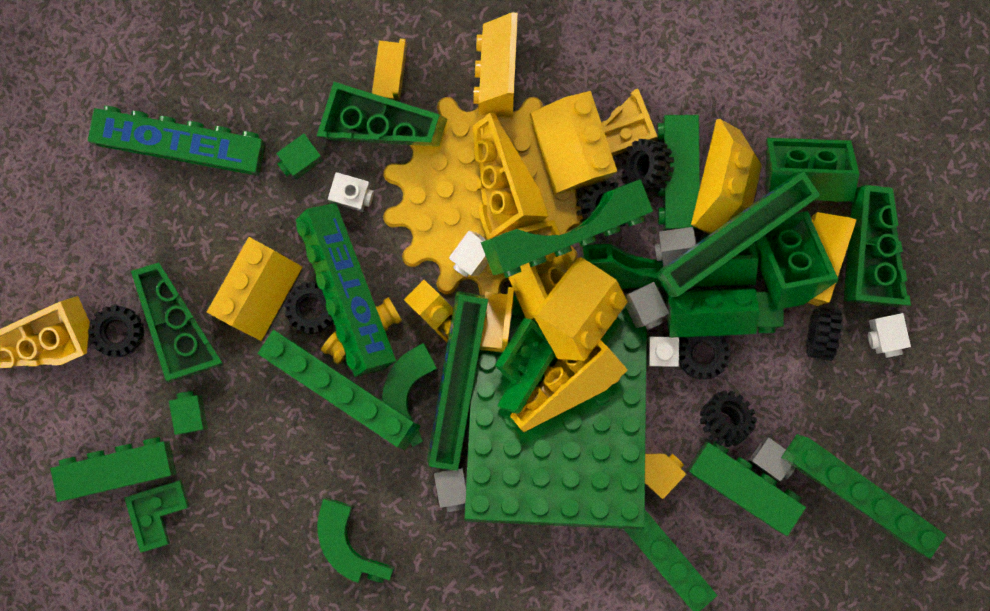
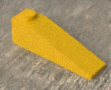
M600 340L585 361L559 359L553 368L548 366L543 374L545 376L538 387H535L519 414L512 413L510 417L525 432L606 391L612 384L618 382L621 376L628 370Z

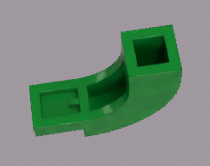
M424 343L405 353L394 364L383 388L382 401L411 420L413 419L408 410V396L411 388L419 379L437 370ZM419 430L410 442L412 447L424 441Z
M324 498L318 516L317 531L321 549L332 567L344 577L357 583L361 581L363 572L368 574V579L383 583L384 579L390 580L395 566L361 556L353 549L349 542L347 527L353 505Z

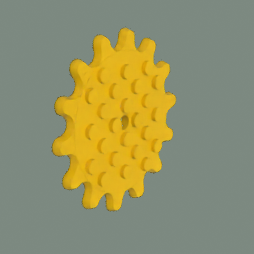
M444 97L437 104L439 115L448 119L440 145H410L413 150V156L406 164L391 163L384 169L383 175L385 180L399 186L403 192V198L398 205L390 207L384 212L383 220L389 227H406L411 231L413 236L412 242L402 254V259L407 266L416 267L427 260L433 261L439 266L440 275L436 284L441 293H453L459 283L467 279L473 280L478 284L480 295H485V292L501 294L502 284L509 280L508 277L505 278L504 273L493 276L490 266L487 264L479 276L468 275L465 277L453 268L455 263L449 259L469 230L477 232L487 240L479 216V206L483 205L482 191L477 189L476 180L481 179L480 165L475 161L472 128L486 115L479 114V105L475 110L466 112L458 106L453 98ZM529 97L518 110L513 112V116L496 115L541 192L549 217L540 223L554 220L562 235L569 232L572 228L578 227L581 224L580 220L583 219L582 215L577 216L576 211L581 210V207L576 206L579 188L555 194L529 115L531 112L542 108L543 104L538 98ZM571 246L572 251L568 253L571 257L572 262L574 263V261L578 257L577 251Z

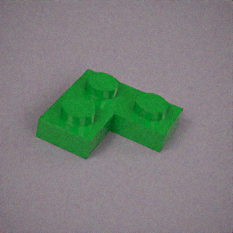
M182 480L124 497L140 553L170 544L162 516L189 508Z

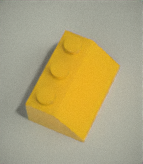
M509 13L484 23L482 35L477 34L476 52H481V61H475V78H480V87H474L473 104H479V114L487 115L491 112L495 113V115L513 116L518 13Z
M591 91L564 97L529 114L555 194L607 181L617 172Z
M817 212L812 215L811 220L838 277L856 219ZM835 284L807 303L816 306L829 303Z
M554 220L517 228L531 234L545 236L561 235ZM551 253L546 255V262L534 267H530L529 263L520 266L522 272L508 277L512 287H514V292L525 318L535 320L533 316L535 311L573 264L569 253L558 257Z
M248 237L207 313L262 341L303 267Z
M577 257L533 316L558 359L585 361L628 301L616 279L584 258Z

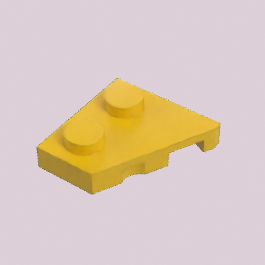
M635 89L631 96L621 106H618L606 121L602 122L612 156L626 152L628 146L633 147L632 142L638 141V139L657 141L658 138L639 89Z

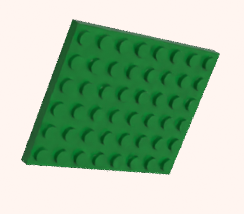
M514 297L509 342L525 318L517 297ZM626 306L603 335L601 341L615 354L628 371L606 391L525 432L510 417L511 412L501 410L497 406L511 383L495 367L503 352L479 350L470 405L465 522L644 529L646 326L635 327ZM555 356L549 366L553 368L559 359ZM544 375L542 376L540 382L537 384L536 387H538L540 383L543 381L545 377Z

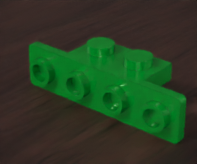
M523 319L495 364V367L511 381L497 406L501 410L519 414L526 405L527 400L540 382L552 359L556 356L541 328L532 319Z

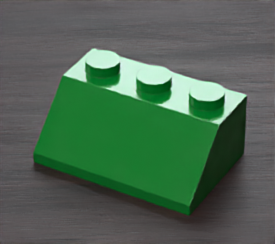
M767 138L765 181L767 193L793 175L804 171L820 194L815 200L854 202L859 170L852 141Z
M808 211L795 213L755 242L759 258L758 266L777 310L804 305L838 281L836 272Z
M753 288L687 290L680 296L672 298L664 291V302L669 312L666 315L669 338L756 334L760 310L756 290Z

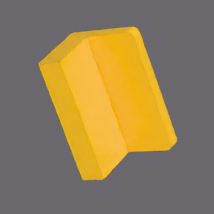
M400 38L399 43L379 40L372 94L400 101L407 52L406 39Z
M508 287V294L485 292L488 303L479 350L503 352L508 345L514 287Z

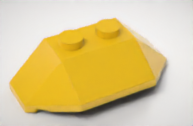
M717 119L691 223L692 226L708 234H711L753 204L762 164L741 130L721 119Z

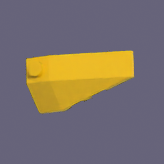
M490 112L472 126L475 161L480 165L481 179L476 180L477 189L482 191L483 205L479 206V216L487 240L517 228L540 223L549 217L537 184L495 113Z
M76 296L60 301L0 329V368L50 364L62 365L87 354L90 321L79 297Z

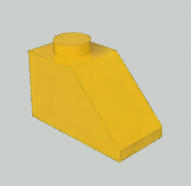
M663 453L645 454V484L658 497L664 499L686 475L682 470L685 465L674 454H671L669 457Z

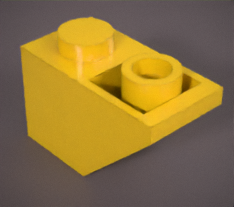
M423 280L404 301L447 342L453 307Z

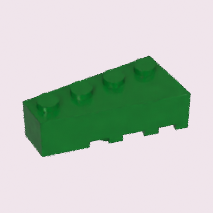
M333 82L317 137L331 141L439 146L448 119L427 110Z
M871 185L857 187L854 202H852L851 218L856 219V223L848 244L844 302L892 307L911 306L910 295L907 296L905 281H907L906 270H903L901 252H903L902 244L898 239L897 233L898 218L893 188Z
M160 263L131 271L166 381L168 383L224 365Z

